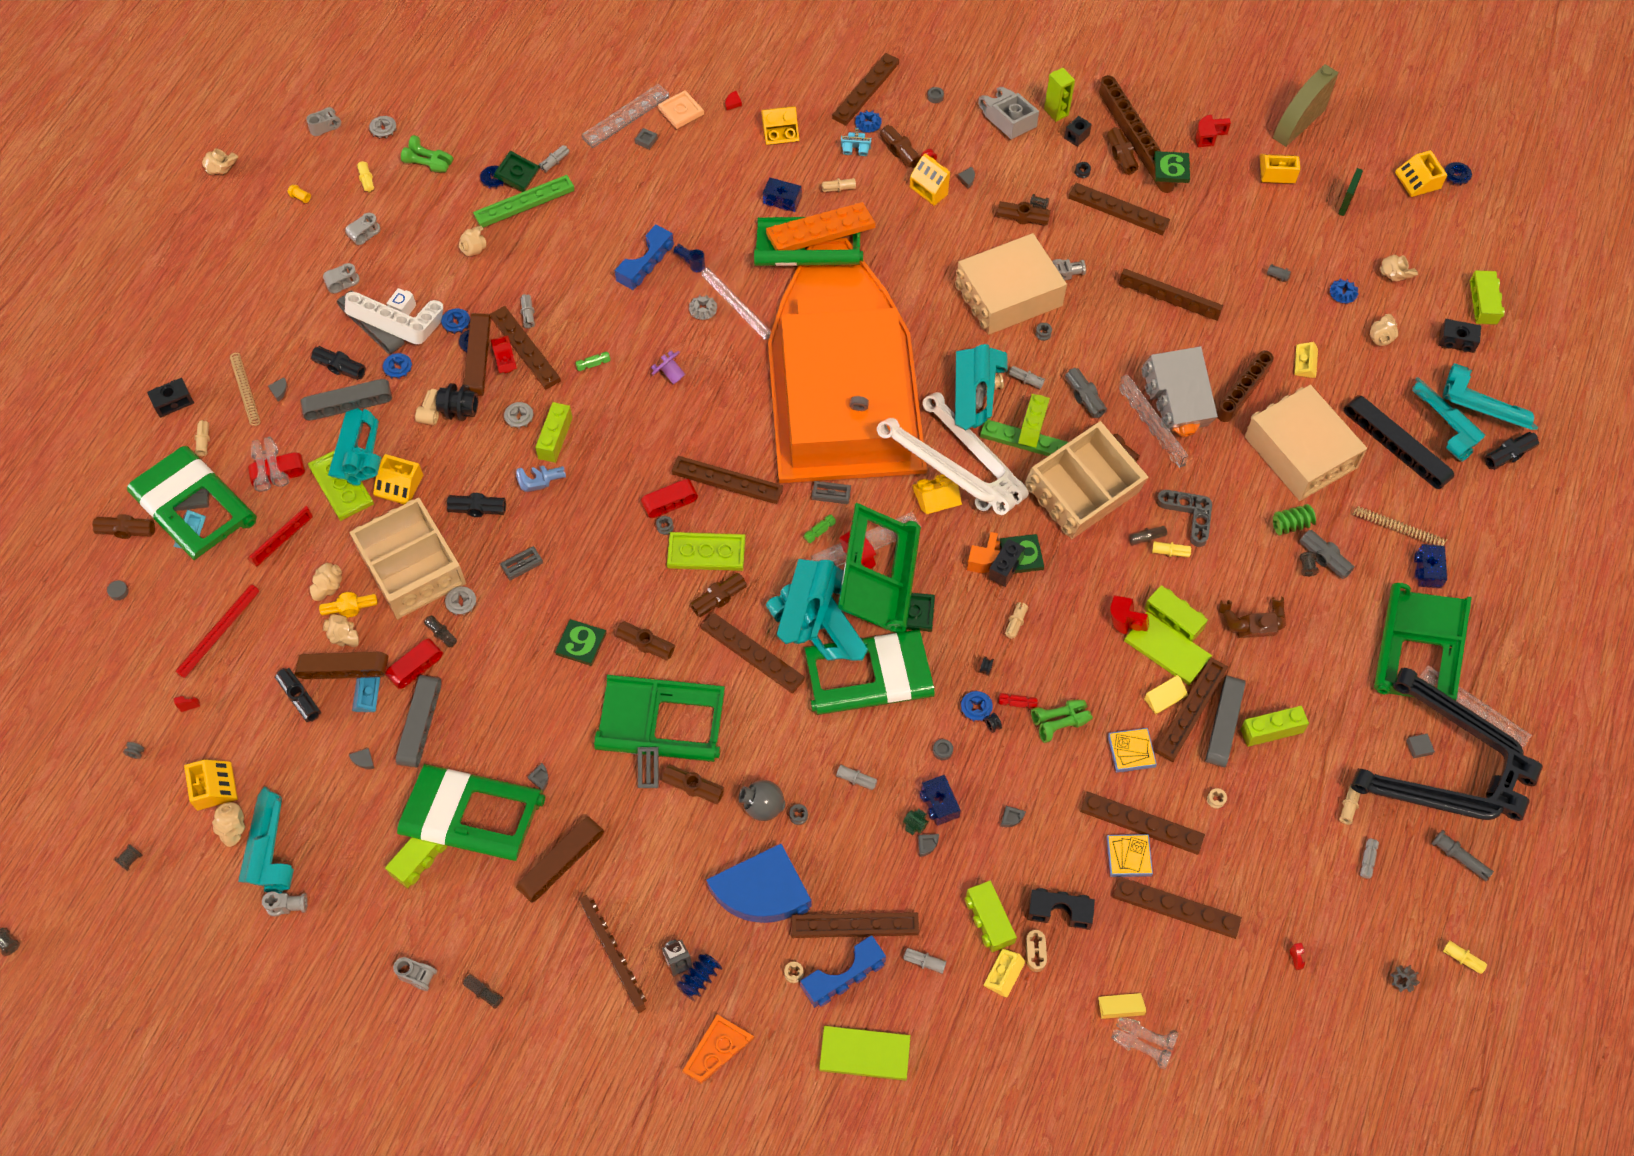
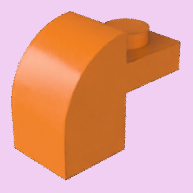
M990 532L987 548L972 545L967 571L977 573L989 572V568L1000 552V541H997L998 533Z

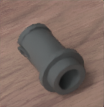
M1271 264L1267 275L1279 278L1284 282L1288 281L1291 271H1288V268L1283 269Z

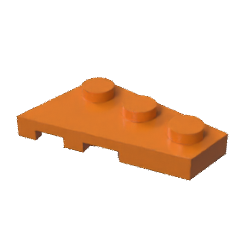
M717 1014L682 1072L702 1084L750 1043L754 1036Z

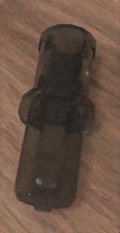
M1165 526L1153 529L1145 528L1143 531L1129 534L1130 544L1134 546L1143 542L1150 543L1152 539L1166 536L1167 529Z
M433 615L429 616L424 622L425 626L434 633L435 638H439L447 647H454L457 639L447 630V626L442 625Z
M471 974L464 979L463 985L475 993L478 999H483L494 1009L501 1004L503 997L490 989L489 984L482 983Z

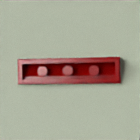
M305 506L247 559L256 567L259 566L313 518L309 508Z

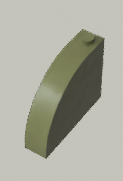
M1324 64L1303 85L1283 114L1275 130L1274 140L1287 147L1326 110L1339 72Z

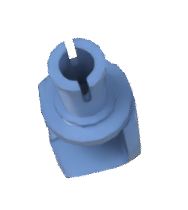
M543 465L540 466V471L532 467L531 473L535 479H530L522 468L516 470L518 484L525 492L545 489L549 487L551 480L566 478V474L563 471V466L547 470Z

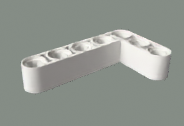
M349 292L345 296V313L408 342L422 344L441 323L443 304L440 301L432 300L414 318L357 292Z

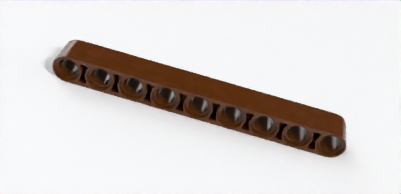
M1106 75L1101 79L1099 94L1155 181L1154 154L1155 151H1161L1116 79L1113 76ZM1155 181L1158 188L1164 193H1170L1174 189L1175 182Z

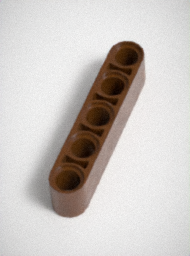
M471 313L464 385H468L470 391L478 393V396H483L491 316L490 314Z
M1266 350L1260 351L1223 398L1217 411V418L1220 421H1231L1269 372L1274 359L1271 352Z
M383 652L301 654L298 657L294 675L301 679L383 677L386 673L389 656Z
M590 817L583 819L519 881L516 889L531 903L538 900L602 837L604 830Z

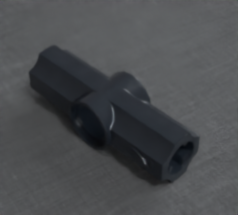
M321 346L315 347L312 351V361L326 366L336 375L342 373L356 380L362 379L365 375V365L351 360L341 351L335 353Z
M1527 432L1515 440L1513 438L1508 439L1498 449L1484 457L1487 467L1495 470L1508 462H1516L1524 453L1539 445L1538 436L1535 433Z
M471 493L469 496L449 495L447 498V511L467 513L472 517H482L484 514L504 515L506 512V499L486 497L481 493Z
M283 668L278 671L275 676L276 681L306 722L316 720L321 711L291 669Z

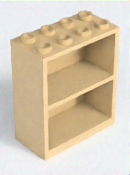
M1034 233L958 261V268L956 270V288L962 292L964 301L970 305L972 314L977 316L981 328L985 329L988 335L1063 306L1067 283Z
M1312 385L1305 388L1301 387L1293 395H1287L1280 402L1270 404L1266 410L1253 414L1245 434L1248 442L1299 501L1357 469L1368 449Z
M1099 421L1033 466L1025 484L1027 490L1037 497L1039 504L1047 509L1052 520L1057 521L1061 526L1063 533L1073 539L1138 494L1147 481L1148 476L1104 424Z
M420 498L410 500L405 505L392 509L389 513L376 517L371 522L358 526L349 532L359 554L397 620L448 594L452 589L466 584L459 563Z

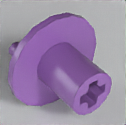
M671 350L667 353L670 356L669 358L665 354L661 357L664 362L659 367L655 364L651 367L653 370L651 374L654 376L662 370L674 385L686 374L674 361L680 354V351L673 353Z

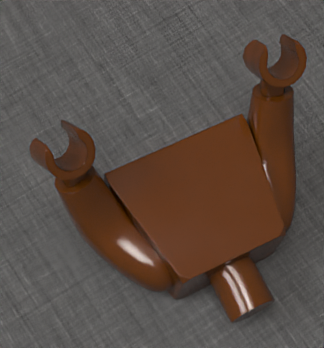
M1282 596L1280 601H1276L1274 597L1272 598L1273 613L1248 614L1240 618L1233 611H1230L1232 601L1227 600V604L1223 603L1222 600L1220 601L1219 612L1224 614L1229 629L1238 632V638L1276 636L1278 630L1286 626L1284 597Z

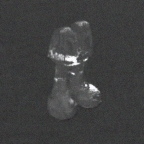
M271 436L264 438L266 450H262L259 439L252 441L251 457L256 460L258 470L253 484L256 491H267L271 488L270 480L266 473L265 459L268 460L272 484L281 487L289 483V476L278 468L276 461L278 448Z
M1119 1017L1116 1025L1126 1032L1114 1030L1111 1038L1128 1051L1134 1048L1146 1053L1157 1061L1159 1068L1165 1070L1179 1032L1172 1030L1167 1035H1159L1142 1027L1140 1021ZM1140 1037L1145 1040H1148L1152 1043L1159 1045L1165 1050H1159L1157 1048H1154L1137 1038Z

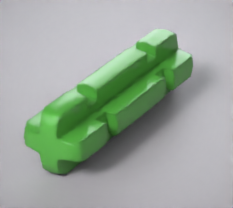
M606 351L601 353V355L597 354L584 358V361L582 359L578 360L575 364L577 370L582 371L586 367L591 368L601 365V362H610L611 359Z
M831 514L827 515L824 518L825 520H821L811 528L812 531L809 530L804 534V539L808 543H812L815 537L818 538L829 529L828 527H832L836 523L835 517Z

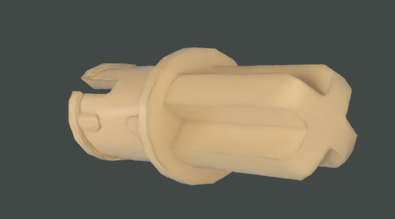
M837 178L834 181H824L821 185L822 191L838 190V192H841V190L856 189V181L854 178L844 180Z
M203 420L199 421L197 435H195V454L197 456L207 455V446L210 441L208 436L209 423Z
M1018 602L1013 615L1009 617L1010 622L1005 635L1010 639L1016 637L1020 626L1024 624L1023 619L1028 611V606L1025 603L1020 607L1021 602Z
M1351 786L1349 787L1346 799L1342 802L1343 809L1339 818L1340 822L1347 825L1352 824L1355 811L1359 808L1360 793L1354 791Z

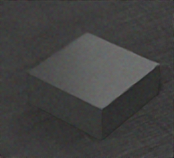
M643 128L635 138V144L650 150L657 141L658 134Z
M1428 733L1408 737L1406 740L1413 759L1433 755L1435 752Z

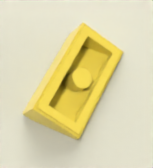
M1314 342L1296 345L1295 375L1316 378L1318 348Z
M1177 675L1149 691L1144 700L1154 713L1158 714L1187 697L1188 693L1181 678Z
M1002 949L984 986L1001 996L1008 997L1025 964L1023 957L1018 953Z
M1141 993L1098 997L1101 1019L1141 1016L1146 1013Z

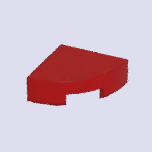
M733 91L727 96L725 101L726 110L742 106V101L737 91Z
M184 696L174 698V703L180 712L200 707V701L195 697H192V699H185Z
M1297 943L1289 950L1296 971L1304 969L1305 962H1303L1301 954L1305 953L1303 944Z

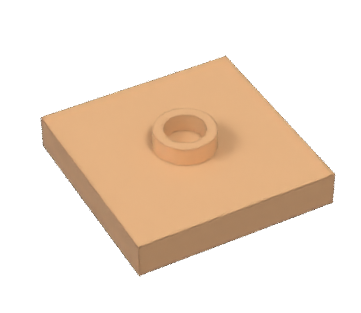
M686 90L658 104V109L676 129L704 115V110Z

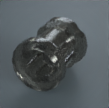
M1033 194L1030 204L1032 207L1047 209L1050 198L1045 199Z
M1304 552L1299 555V560L1302 562L1303 569L1301 574L1303 576L1311 577L1319 573L1315 562L1317 558L1316 553Z
M130 844L126 846L127 849L118 858L115 857L113 859L127 872L130 870V865L137 858L143 856Z
M8 928L0 929V949L3 956L11 955L20 946L18 940H14L10 936Z

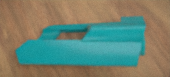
M1453 363L1443 391L1444 399L1531 430L1538 429V426L1533 423L1534 414L1530 410L1515 405L1512 406L1467 388L1472 370Z
M264 786L257 797L238 882L264 886V892L266 893L273 891L281 894L283 890L290 889L294 869L288 864H272L282 797Z

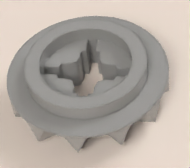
M379 116L370 123V132L374 137L378 136L381 139L385 136L387 138L388 135H393V131H396V122L389 116Z
M699 295L698 298H693L692 302L689 303L690 314L700 320L709 319L717 312V303L707 295L705 297Z
M523 402L509 405L504 412L506 424H509L512 428L517 427L519 429L521 426L527 427V424L532 422L534 416L532 408ZM520 411L522 416L518 420L516 416L519 414Z
M456 587L447 594L445 604L449 612L454 613L456 616L458 614L465 616V613L472 612V608L476 606L477 598L470 588ZM459 596L464 600L463 606L458 603Z

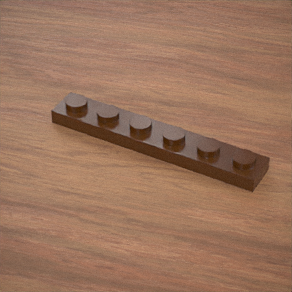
M885 53L832 114V119L847 126L899 65V59Z
M1077 182L1069 193L1068 199L1160 235L1164 234L1170 223L1169 218Z
M1125 268L1121 273L1119 284L1182 307L1193 313H1198L1209 319L1218 321L1221 315L1223 305Z
M506 306L490 313L493 322L504 336H509L510 344L545 390L561 382L559 375Z
M682 456L677 457L672 469L673 475L774 504H778L783 492V485Z
M714 612L701 625L703 631L793 694L805 680V676Z
M1212 657L1209 659L1155 753L1174 762L1226 673L1227 665Z
M1088 791L1080 810L1084 814L1142 835H1149L1150 838L1196 855L1200 852L1205 836L1204 833Z
M1122 877L1118 879L1113 896L1114 899L1234 939L1238 935L1242 919L1240 916Z
M585 895L579 898L580 903L639 1014L646 1010L644 1002L647 1000L642 990L637 991L634 986L637 981L632 971L628 973L624 967L627 965L623 954H618L615 950V947L618 945L613 935L608 936L605 931L608 929L604 918L601 917L599 919L596 914L599 909L594 899L590 901L588 896Z
M918 912L792 915V938L919 935Z

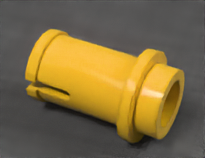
M291 185L288 188L290 197H295L304 203L309 202L311 198L310 193L300 189L298 185Z

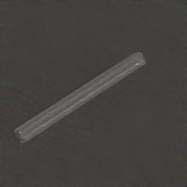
M706 267L701 271V275L767 340L770 337L771 330L709 268Z

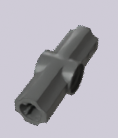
M1079 368L1069 370L1065 374V379L1074 390L1077 402L1083 404L1093 418L1102 417L1106 413L1107 408L1099 398L1095 385L1086 380Z
M1313 530L1307 531L1300 539V543L1314 554V558L1319 565L1323 567L1328 566L1342 579H1345L1354 570L1355 566L1340 554L1339 548L1334 543H1327Z

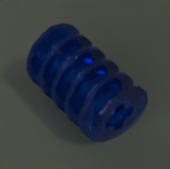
M699 954V961H694L692 964L694 968L690 967L687 969L689 975L683 974V982L678 981L676 983L678 989L694 1002V995L701 997L698 989H707L704 982L712 983L709 976L717 977L714 969H723L708 954Z

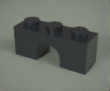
M1037 888L1032 890L1030 894L1027 920L1048 923L1051 912L1055 909H1062L1069 915V927L1090 930L1093 924L1095 899H1090L1087 895L1071 896L1066 892L1051 893L1046 889Z

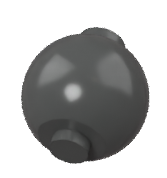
M759 780L752 783L749 787L744 786L740 791L739 802L744 803L745 811L755 820H772L785 808L783 793L774 782Z

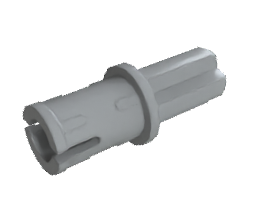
M562 145L554 153H550L549 157L539 163L541 170L546 173L555 164L558 165L559 161L569 154V149Z
M524 294L521 297L522 309L520 312L523 315V326L531 328V324L532 327L535 326L533 316L535 310L532 307L531 296Z
M1012 366L1009 371L1011 376L1024 381L1023 384H1030L1040 390L1045 381V378L1031 373L1030 370L1026 372Z
M980 382L976 387V410L982 408L984 397L987 395V384L985 382Z
M840 765L836 777L852 782V785L858 784L870 790H873L877 784L875 778L860 773V770L855 771L843 765Z
M907 948L904 954L905 961L922 966V969L925 967L943 974L947 961L930 956L928 952L924 954Z

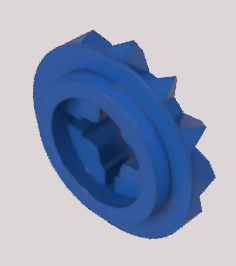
M866 110L864 113L860 112L855 119L856 127L863 132H874L882 124V118L879 117V113H874V111L868 112Z
M1340 278L1338 281H1334L1330 287V295L1340 303H1351L1356 300L1359 294L1358 287H1355L1354 282L1350 283L1348 279L1343 281ZM1343 288H1346L1345 294L1342 292Z
M455 308L448 310L442 316L441 322L447 332L452 331L455 334L457 331L462 332L464 328H468L470 317L465 310ZM453 318H455V320L459 321V324H456V323L453 321V320H454Z
M392 354L385 359L383 370L392 379L394 377L400 379L401 376H407V373L411 372L412 362L405 354ZM394 363L401 366V369L395 368Z
M980 691L966 694L961 702V712L965 714L966 718L972 719L973 722L975 720L982 722L986 716H990L993 709L990 697ZM981 703V710L976 709L972 711L973 704L978 705Z

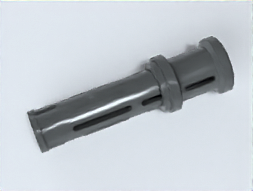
M1443 829L1431 843L1433 846L1436 845L1446 852V856L1456 858L1484 879L1485 882L1494 872L1460 847V842L1454 841L1447 836Z

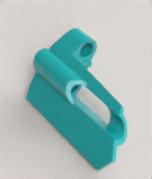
M988 344L978 345L973 349L956 351V426L966 431L971 427L977 428L991 418L995 373L1008 372V354L1006 352L990 348ZM980 382H985L987 384V406L983 411L976 414V387Z
M1417 377V383L1413 386V392L1423 401H1427L1459 433L1447 442L1446 449L1461 462L1465 461L1473 453L1472 447L1476 446L1486 435L1458 409L1452 408L1432 388Z
M356 408L345 413L328 473L331 477L345 479L353 485H360L361 481L377 476L382 459L381 456L373 454L379 421L367 409L361 411ZM364 422L371 427L365 449L358 447Z
M798 559L777 631V636L785 644L793 642L794 644H801L817 637L832 594H840L844 571L835 566L833 561ZM814 598L819 599L820 606L815 624L808 629L802 630L801 627L808 603Z
M791 584L783 587L780 596H775L766 603L767 609L776 622L781 621ZM831 596L819 630L825 628L838 648H826L818 635L810 640L827 661H835L837 659L863 661L868 648ZM814 598L808 603L801 627L802 630L808 629L815 624L820 606L819 599Z

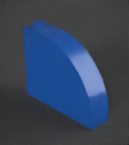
M782 844L774 846L706 879L707 887L715 900L729 913L747 921L758 923L778 922L790 918L792 915H803L812 907V900Z

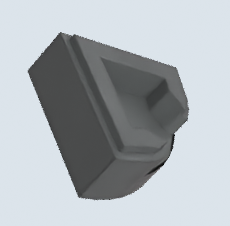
M972 167L958 174V179L967 188L973 185L975 179V171Z
M282 378L268 385L276 400L280 401L284 397L288 385L285 378Z
M369 748L349 754L350 759L355 765L364 769L375 768Z
M541 763L528 776V780L543 791L547 787L549 777L546 767Z
M1006 806L1000 827L1016 826L1023 820L1026 811Z
M939 834L918 835L919 857L926 856L934 851L938 844Z

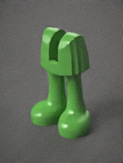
M415 135L410 137L409 148L404 147L401 152L402 162L427 165L434 172L446 173L449 165L454 160L450 154L442 150L432 151L422 147L420 138Z
M1069 700L1065 706L1056 709L1046 710L1040 707L1032 709V720L1035 725H1040L1039 735L1043 743L1050 742L1054 732L1058 729L1068 726L1078 728L1092 720L1091 712L1083 711L1088 707L1086 701ZM1063 715L1067 716L1059 720L1046 722L1047 720L1054 717Z

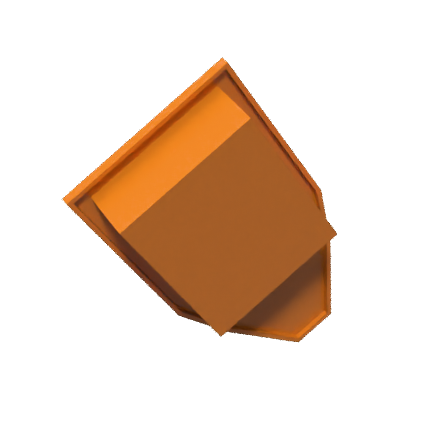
M837 238L809 246L807 250L853 249V246L847 238ZM864 260L860 261V265L798 266L782 297L768 340L779 483L927 474V465L924 460L892 437L882 438L877 432V426L880 422L888 418H894L898 421L899 427L924 443L911 336L888 291ZM854 396L867 398L869 400L868 409L865 411L853 410L850 407V399Z

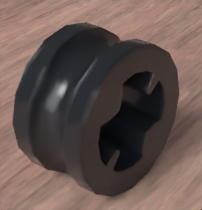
M1079 162L1075 169L1076 176L1087 178L1090 175L1091 166L1087 162Z
M984 656L979 673L985 672L989 676L994 659L988 660Z
M992 713L991 717H985V723L992 733L996 729H1002L1001 721L996 713Z

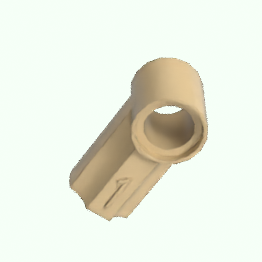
M428 390L422 406H419L416 410V422L429 425L437 424L439 412L436 409L438 390Z

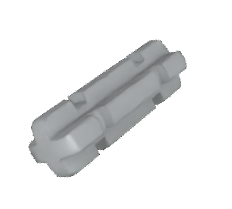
M1370 838L1366 841V850L1364 851L1360 876L1366 879H1370L1373 875V867L1377 855L1376 849H1378L1379 842L1375 839Z

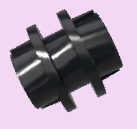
M450 383L447 388L440 387L438 390L436 409L438 412L444 413L446 419L452 420L455 414H457L458 420L465 421L467 416L475 417L477 413L478 393L470 391L468 385L463 384L460 390H458L455 383Z

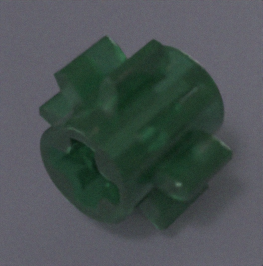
M920 809L915 812L910 810L903 820V823L906 824L905 830L911 835H914L915 832L921 834L929 822L925 819L927 814Z

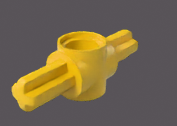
M346 592L339 595L336 602L321 604L319 611L322 616L339 613L349 618L356 616L360 612V608L377 605L378 600L375 594L358 597L355 593Z

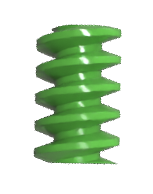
M1305 504L1303 507L1298 506L1289 510H1283L1282 512L1278 511L1273 516V526L1278 536L1282 535V530L1285 534H1288L1289 528L1292 532H1295L1296 526L1299 530H1303V525L1305 528H1310V522L1313 525L1316 524L1315 512L1309 504Z

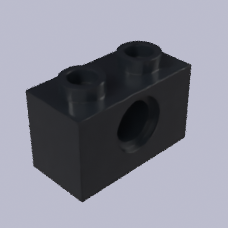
M1445 318L1440 328L1438 346L1474 353L1480 343L1481 325Z
M182 377L147 392L160 418L194 404Z
M1008 539L989 568V579L1006 587L1024 558L1025 547Z

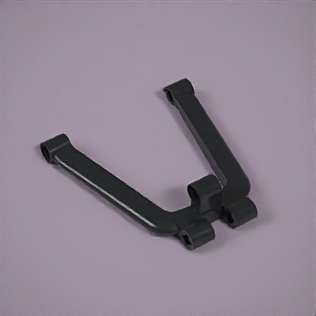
M1401 668L1393 688L1399 693L1414 696L1502 754L1504 757L1502 774L1492 776L1486 791L1487 798L1377 774L1374 775L1366 769L1359 768L1351 783V788L1360 794H1368L1370 792L1375 795L1481 820H1493L1503 813L1512 820L1522 821L1530 800L1526 796L1513 791L1517 780L1524 785L1535 786L1543 765L1534 759L1524 756L1522 746L1513 737L1419 678L1414 670Z

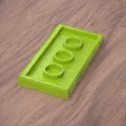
M334 450L308 463V466L337 517L342 521L374 505V502L362 482L360 485H353L345 479L328 475Z
M670 532L667 568L743 571L745 534Z
M1146 612L1145 614H1148L1149 617L1148 632L1132 629L1124 642L1172 675H1178L1184 683L1190 685L1208 663L1212 655L1149 612Z
M824 1026L819 1071L907 1081L911 1035Z

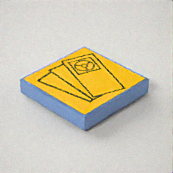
M1148 728L1108 733L1116 773L1156 767L1157 763Z
M1107 835L1110 877H1144L1153 875L1149 835Z

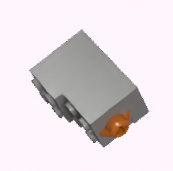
M1201 346L1153 354L1143 364L1141 371L1142 376L1146 378V393L1150 396V400L1158 399L1156 405L1158 411L1161 412L1162 418L1160 423L1161 427L1165 430V434L1176 432L1181 437L1191 436L1195 434L1198 428L1207 427L1218 417Z

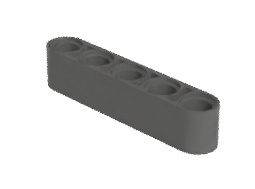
M346 294L337 300V304L343 312H345ZM348 315L389 355L405 344L402 338Z
M379 379L302 398L300 402L303 418L311 421L346 413L356 408L363 409L391 401L392 394L388 380Z
M420 675L396 755L397 765L418 768L441 690L442 680L440 677Z
M1228 675L1225 676L1205 759L1206 763L1224 768L1227 765L1246 680Z

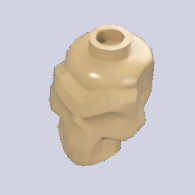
M215 148L213 151L206 153L202 160V165L205 171L211 175H224L236 162L238 156L235 153L227 156L222 150Z
M482 226L467 229L461 235L459 248L466 256L479 255L482 249L486 248V240L480 235L481 231L484 230Z
M1398 255L1386 257L1383 259L1382 266L1380 267L1382 275L1387 276L1392 281L1405 280L1418 275L1415 268L1408 269L1409 264L1404 255L1400 257Z
M1385 314L1380 321L1374 322L1371 326L1370 337L1378 346L1388 345L1398 337L1397 324L1391 314Z
M325 563L315 571V575L312 578L313 584L310 586L313 600H323L327 595L332 596L340 588L342 571L338 565Z
M332 614L329 620L325 619L323 631H326V636L330 639L331 643L342 647L345 645L356 647L359 643L358 633L356 630H353L354 623L348 622L346 616Z
M229 802L220 805L216 809L215 819L212 823L215 834L219 835L220 840L226 846L231 847L241 839L245 825L243 823L244 815L240 806Z

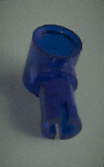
M681 244L675 246L673 253L685 259V262L690 264V269L693 272L699 273L705 269V255L702 250H688Z

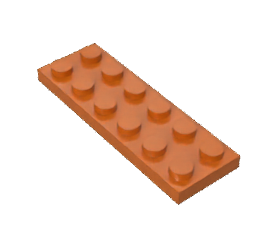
M861 202L766 228V234L775 250H797L874 229L876 226L871 214L864 203Z

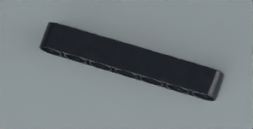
M1357 395L1344 406V412L1350 419L1434 488L1441 489L1454 478V472L1448 465L1363 396Z

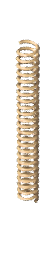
M233 353L230 356V360L249 423L251 425H259L261 421L248 384L240 353Z
M1360 506L1353 513L1355 515L1357 512V517L1360 514V518L1364 515V519L1368 515L1367 521L1371 518V522H1373L1375 519L1374 523H1377L1379 519L1378 525L1382 522V526H1384L1386 522V528L1390 523L1389 529L1393 526V530H1395L1397 526V532L1401 527L1400 533L1404 530L1405 535L1408 531L1407 536L1412 531L1411 537L1415 534L1416 539L1419 535L1418 540L1423 535L1422 542L1427 536L1426 543L1429 539V544L1434 540L1433 546L1438 540L1437 547H1439L1442 541L1440 548L1448 540H1444V537H1437V535L1433 536V533L1422 532V529L1411 528V525L1407 527V524L1404 525L1403 522L1400 524V521L1396 523V519L1394 521L1392 518L1389 520V517L1386 518L1385 515L1383 517L1381 514L1378 516V513L1375 514L1374 511L1372 513L1371 510L1367 512V508L1365 510L1363 507L1360 509Z

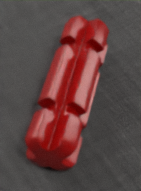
M1000 693L998 702L1000 705L1009 704V706L1021 708L1028 706V709H1034L1037 707L1038 699L1013 694L1008 696L1006 693Z

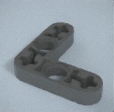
M1172 490L1160 491L1156 500L1159 507L1193 513L1190 541L1196 547L1204 546L1209 537L1212 512L1211 499L1202 495ZM1186 499L1189 505L1184 506L1180 504L1179 500ZM1203 518L1206 524L1200 525L1196 519ZM1199 531H1202V532H1201V538H1202V540H1198L1197 535H1198V532H1199Z

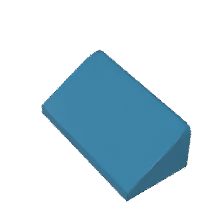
M380 677L356 679L352 711H376Z

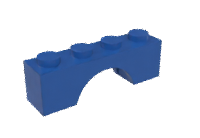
M655 224L646 234L648 252L638 259H624L615 269L616 281L631 290H634L637 285L639 286L645 276L650 274L654 266L663 259L666 252L672 249L674 245L673 233Z
M872 935L854 946L855 960L851 968L845 973L828 975L818 969L800 981V987L814 1008L818 1005L820 1007L826 1005L835 994H843L852 983L856 982L858 984L867 977L866 974L869 972H877L884 967L886 955Z

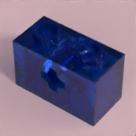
M770 177L763 191V204L787 211L796 212L802 198L801 185Z
M1421 544L1418 551H1415L1414 562L1417 563L1415 578L1418 579V587L1442 589L1447 581L1445 546Z
M945 774L922 783L921 791H919L920 797L923 802L927 803L929 807L927 809L928 815L931 820L935 821L937 826L960 817L961 809Z

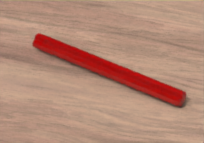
M252 584L248 586L176 669V673L180 677L185 678L254 599L259 593L256 586Z

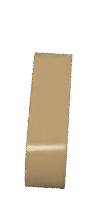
M1039 930L1030 931L1026 937L1027 965L1033 972L1042 971L1047 964L1046 938L1043 932ZM1033 936H1037V939L1041 940L1037 948L1034 947V942L1030 941L1033 939ZM1035 953H1038V959L1042 961L1039 966L1032 962L1035 958Z

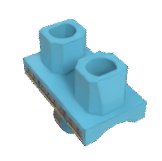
M855 128V133L849 132L848 136H841L843 154L852 155V148H859V155L867 156L869 149H871V138H865V133H859V128Z

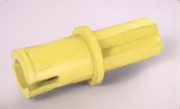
M359 162L357 164L360 173L359 180L362 182L364 190L371 192V190H374L373 176L369 172L368 163Z
M1154 541L1152 553L1166 554L1169 557L1171 555L1190 557L1191 547L1176 545L1173 542L1169 544Z
M1450 940L1443 950L1444 953L1459 961L1460 965L1463 963L1480 974L1487 967L1485 962L1470 954V950L1466 951Z

